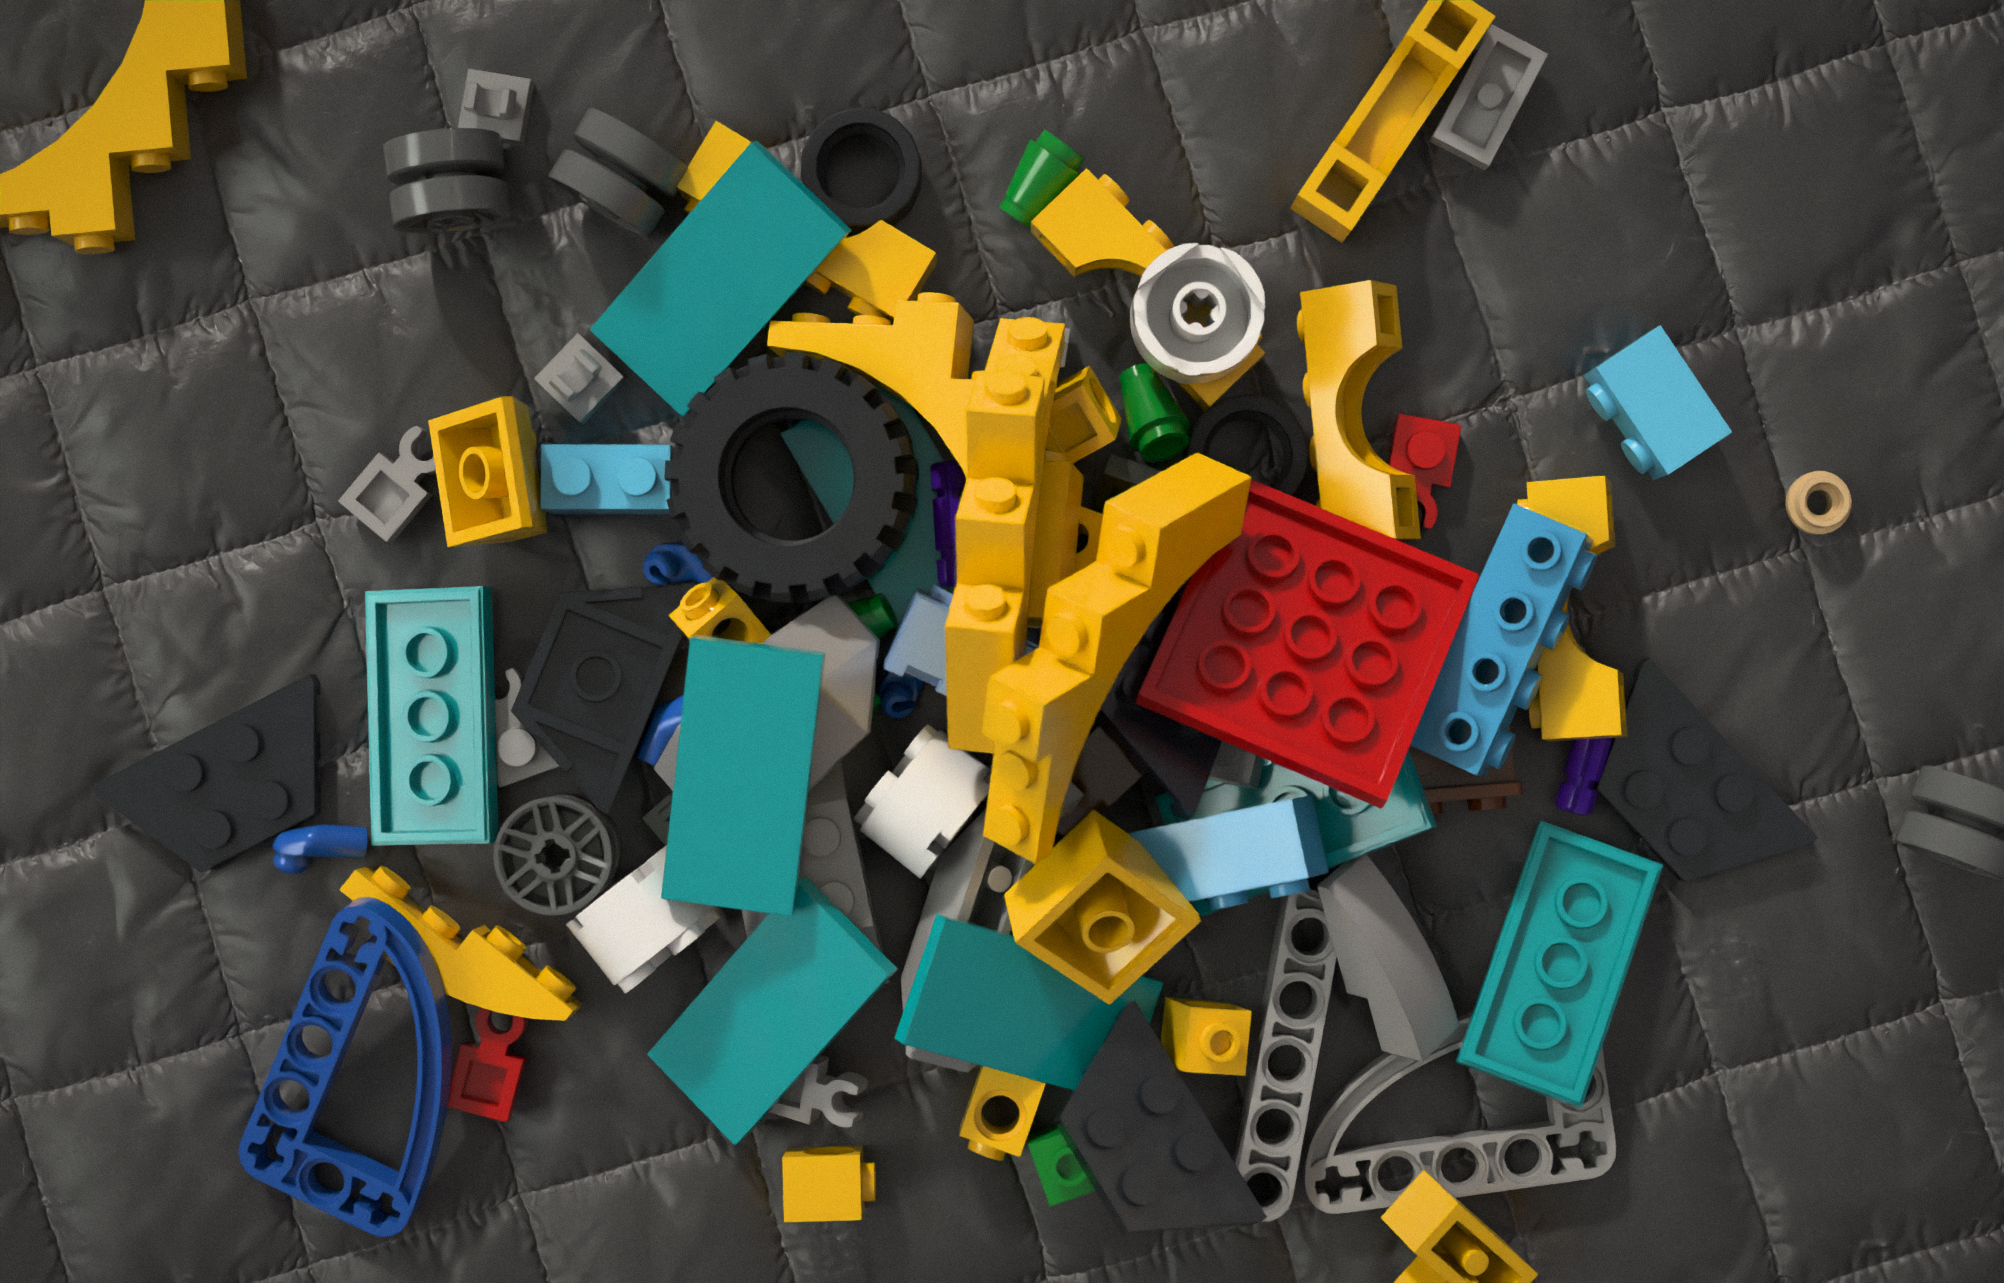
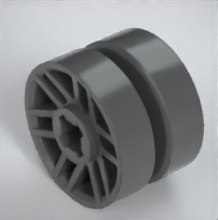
M589 107L572 136L580 146L596 157V160L574 150L564 149L549 173L548 179L607 219L640 237L649 239L664 215L665 210L655 199L645 193L648 189L666 198H674L678 191L677 186L688 167L676 156L642 133L600 110Z
M477 128L436 129L396 137L383 145L387 180L393 184L400 185V187L389 193L392 223L395 230L424 234L449 233L496 225L511 217L507 183L501 179L494 178V176L500 174L505 169L499 133Z
M1922 766L1911 797L1916 802L1934 810V814L1931 815L1913 810L1905 811L1894 842L1950 866L2004 883V841L1997 838L1999 833L2004 834V790L1948 770L1932 766Z
M554 795L533 800L519 807L502 825L494 846V867L504 891L521 907L542 915L571 913L596 901L613 885L620 871L623 857L621 836L611 816L599 811L589 799L576 795ZM555 844L560 845L563 849L569 848L570 857L566 858L563 864L549 858L548 851L553 850Z

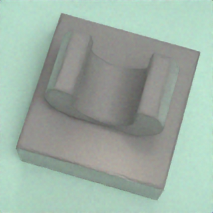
M468 68L458 128L491 130L500 134L502 143L524 146L535 84L528 78Z
M579 333L534 378L583 425L627 380Z

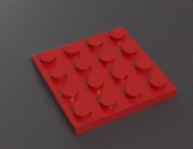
M1251 479L1241 535L1213 554L1192 574L1138 693L1135 704L1383 809L1480 574Z

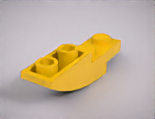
M371 866L355 869L339 889L352 901L357 898L372 897L385 902L401 913L413 925L426 943L438 968L446 995L494 1012L542 1020L566 1021L583 1004L572 995L576 990V986L566 976L549 965H546L541 971L522 955L527 949L526 946L508 930L496 925L491 931L483 925L473 929L463 941L456 935L461 929L460 926L449 915L432 905L427 910H424L407 896L411 890L407 882L384 866H380L377 870H374ZM387 956L386 960L394 965L390 957Z

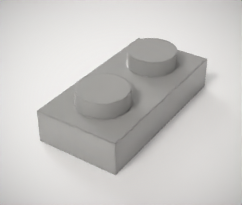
M1492 24L1487 30L1429 142L1485 171L1497 153L1548 53Z

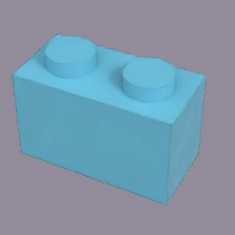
M1661 325L1644 334L1583 375L1590 385L1585 390L1590 404L1605 421L1613 419L1626 439L1621 442L1625 456L1639 473L1644 474L1648 471L1653 480L1669 475L1732 433Z
M541 444V509L551 514H670L666 499L672 497L671 482L664 480L665 460L672 461L675 448L672 445Z

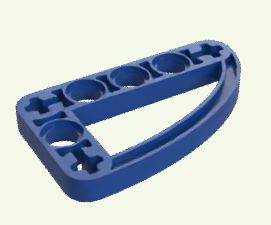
M372 897L357 898L339 911L332 920L242 1136L238 1151L241 1165L255 1179L379 1237L393 1236L402 1231L420 1206L433 1171L443 1134L449 1101L452 1065L449 1011L438 968L418 931L401 913L385 902ZM361 917H365L371 921L368 931L373 936L359 948L357 955L346 953L354 945L359 933V928L354 923ZM387 956L390 957L397 968L407 990L417 1038L415 1104L409 1138L399 1172L314 1132ZM340 970L352 978L356 988L353 999L343 1001L336 999L329 993L325 984V977L328 971ZM315 1025L327 1031L332 1040L331 1053L328 1055H318L308 1050L302 1038L304 1027ZM282 1081H296L305 1087L310 1099L309 1106L306 1109L298 1110L285 1104L279 1091ZM278 1125L287 1127L281 1134L276 1146V1152L280 1156L276 1160L270 1159L266 1156L268 1146L264 1142L276 1131ZM321 1162H328L338 1167L344 1177V1187L333 1191L321 1186L315 1177V1165ZM361 1180L366 1182V1185L359 1192L362 1195L357 1201L353 1200L350 1196L361 1183ZM383 1193H387L394 1198L392 1201L394 1211L390 1215L380 1210L382 1200L379 1198Z

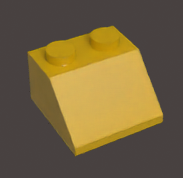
M504 396L428 420L447 547L513 542L548 532L545 517L546 511L541 509V485L536 459L537 442L531 426L528 405L513 396Z
M1094 809L1053 847L1050 855L1035 864L1004 894L1015 943L1109 1005L1201 922L1198 912L1144 846Z

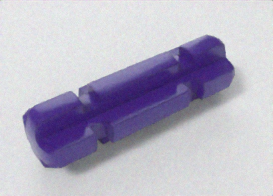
M941 461L932 464L930 468L932 491H937V498L932 499L936 551L941 552V559L936 560L937 579L941 586L956 587L955 518L962 497V489L965 487L966 477L958 461Z
M1613 738L1573 740L1564 773L1569 774L1567 783L1561 782L1556 798V806L1558 808L1582 816H1588L1592 813L1598 793L1593 790L1595 781L1600 782Z

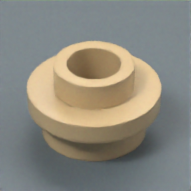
M1813 471L1800 476L1792 483L1787 492L1785 503L1787 514L1791 522L1798 529L1808 534L1822 535L1837 530L1845 523L1851 511L1852 500L1847 485L1838 476L1826 471ZM1812 492L1822 494L1826 500V508L1821 515L1812 513L1808 508L1807 500Z

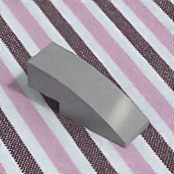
M1366 854L1341 864L1317 886L1346 992L1368 999L1381 1050L1423 1062L1460 1025L1449 990L1425 939L1392 886Z

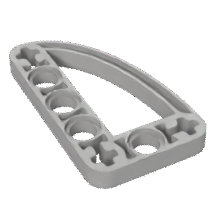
M1473 1011L1457 1016L1460 1026L1423 1062L1384 1052L1351 1077L1330 1099L1316 1119L1304 1148L1301 1175L1305 1194L1317 1209L1325 1213L1342 1214L1390 1207L1423 1170L1455 1198L1593 1179L1601 1176L1611 1168L1616 1158V1139L1603 1048L1592 1075V1089L1589 1095L1585 1097L1582 1108H1576L1546 1097L1549 1121L1336 1150L1339 1140L1351 1121L1380 1092L1416 1068L1461 1047ZM1586 1131L1591 1139L1600 1142V1149L1590 1152V1162L1583 1164L1582 1160L1572 1153L1559 1154L1555 1156L1560 1164V1168L1552 1169L1553 1153L1546 1139L1547 1135L1555 1134L1554 1143L1559 1147L1578 1144L1580 1140L1579 1133ZM1518 1139H1529L1536 1144L1539 1152L1535 1167L1523 1174L1509 1171L1504 1161L1507 1147ZM1454 1148L1470 1150L1476 1160L1472 1176L1462 1182H1451L1445 1179L1441 1171V1162L1444 1155ZM1393 1156L1409 1160L1413 1169L1410 1183L1399 1191H1389L1383 1188L1378 1181L1380 1165L1386 1159ZM1366 1160L1365 1177L1372 1191L1370 1195L1361 1196L1362 1187L1359 1183L1340 1186L1338 1191L1339 1197L1329 1199L1324 1189L1315 1188V1181L1325 1179V1168L1335 1166L1342 1177L1358 1176L1360 1172L1356 1167V1162Z

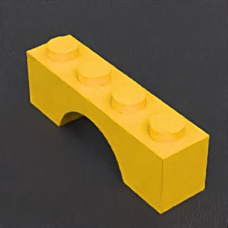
M1428 0L1373 85L1296 196L1290 209L1343 243L1496 16L1472 0Z
M717 121L711 127L677 186L682 197L688 201L684 208L688 214L751 143V141ZM880 220L864 232L845 238L804 284L826 295L831 286L852 299L847 308L857 316H879L890 320L893 324L896 300L915 301L937 264V256L933 250Z
M1087 168L1031 221L1030 232L1073 277L1093 270L1109 268L1128 271L1142 277L1147 267L1158 256L1174 248L1172 241L1155 223L1147 220L1141 225L1125 208L1130 200L1115 181L1106 174L1097 179ZM1190 301L1185 302L1187 310L1183 320L1188 325L1198 322L1203 328L1208 327L1206 320L1211 312V308L1206 303L1196 308ZM1260 334L1256 345L1246 359L1228 375L1206 383H1176L1205 412L1261 360L1265 354L1258 345L1263 339L1262 335Z
M1368 280L1300 292L1302 309L1297 315V331L1300 341L1306 350L1308 372L1303 378V394L1306 404L1312 413L1314 435L1309 442V457L1311 465L1318 476L1320 499L1316 502V506L1398 541L1421 539L1415 475L1399 471L1385 463L1370 446L1362 423V401L1371 376L1387 358L1403 349L1397 285Z
M1606 476L1527 482L1528 499H1518L1517 505L1586 533L1594 540L1589 551L1597 554V556L1615 547L1612 486ZM1568 596V598H1567V600H1566V602H1565V604H1564V607H1563V609H1562V611L1565 612V613H1567V614H1568V599H1569V596ZM1568 621L1565 632L1556 649L1551 650L1545 647L1539 659L1538 673L1542 674L1543 677L1536 696L1529 707L1531 727L1541 728L1542 739L1546 741L1627 737L1623 673L1590 658L1575 640Z

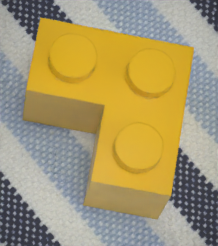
M1425 1170L1416 1177L1380 1217L1417 1255L1394 1283H1531L1538 1276V1273L1503 1239Z

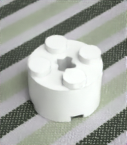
M1199 243L1176 246L1158 256L1147 267L1138 283L1130 309V328L1134 343L1143 359L1154 370L1181 384H1197L1220 379L1234 371L1256 345L1264 324L1265 293L1254 269L1236 252L1223 247L1219 248ZM1190 301L1196 308L1206 303L1211 308V312L1206 320L1208 327L1203 328L1198 322L1188 325L1183 320L1187 310L1185 302Z
M929 724L920 731L904 752L905 756L892 773L887 771L864 800L866 803L853 819L862 826L860 828L861 832L920 879L970 820L981 801H985L988 797L992 772L991 769L968 751L948 749V735L942 730L936 731Z
M667 845L566 924L612 984H618L625 994L653 973L671 955L675 956L691 944L720 918V915L714 909L715 906L661 899Z

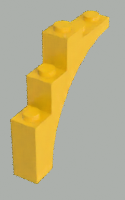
M145 0L141 20L123 62L94 105L57 141L16 168L0 174V228L9 227V233L35 235L49 232L50 223L51 236L74 246L75 252L81 254L112 252L115 250L114 242L135 240L129 165H131L132 171L157 173L170 170L171 161L190 160L191 151L185 85L188 84V88L192 91L213 92L226 89L228 87L227 81L247 79L240 0Z
M926 292L918 294L917 301L896 300L893 325L886 318L872 315L855 316L853 324L830 323L828 317L813 313L793 314L792 321H770L767 346L780 357H785L786 352L806 353L809 357L821 360L828 358L843 364L847 369L857 375H861L870 383L881 387L916 409L935 427L962 467L967 479L966 409L978 371L972 372L971 379H968L974 320L960 303L956 302L954 297L942 293ZM1045 450L1036 517L1027 628H1042L1047 589L1073 575L1075 571L1084 476L1071 462L1066 461V455Z
M1032 317L1018 319L1000 318L985 372H977L967 405V480L955 518L957 585L945 624L948 749L994 754L996 742L981 735L989 676L1026 655L1031 568L1042 468L1056 382L1065 347V324L1043 322Z
M1195 453L1105 502L1096 562L1047 589L1039 648L989 676L981 735L996 743L983 836L1034 864H1037L1052 853L1064 798L1077 759L1101 705L1137 643L1180 586L1213 554L1241 535L1251 476L1200 453Z

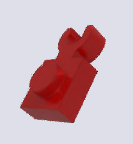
M1399 413L1395 416L1387 464L1399 471L1415 475L1417 504L1422 511L1420 529L1427 531L1435 524L1438 513L1436 502L1430 495L1431 487L1448 489L1451 486L1461 425Z
M480 1007L476 1015L475 1024L477 1032L482 1038L481 1043L465 1041L461 1044L450 1084L447 1107L508 1122L512 1118L527 1060L526 1056L511 1053L510 1048L511 1044L525 1032L528 1018L514 1016L511 1029L503 1031L496 1028L492 1022L494 1011Z

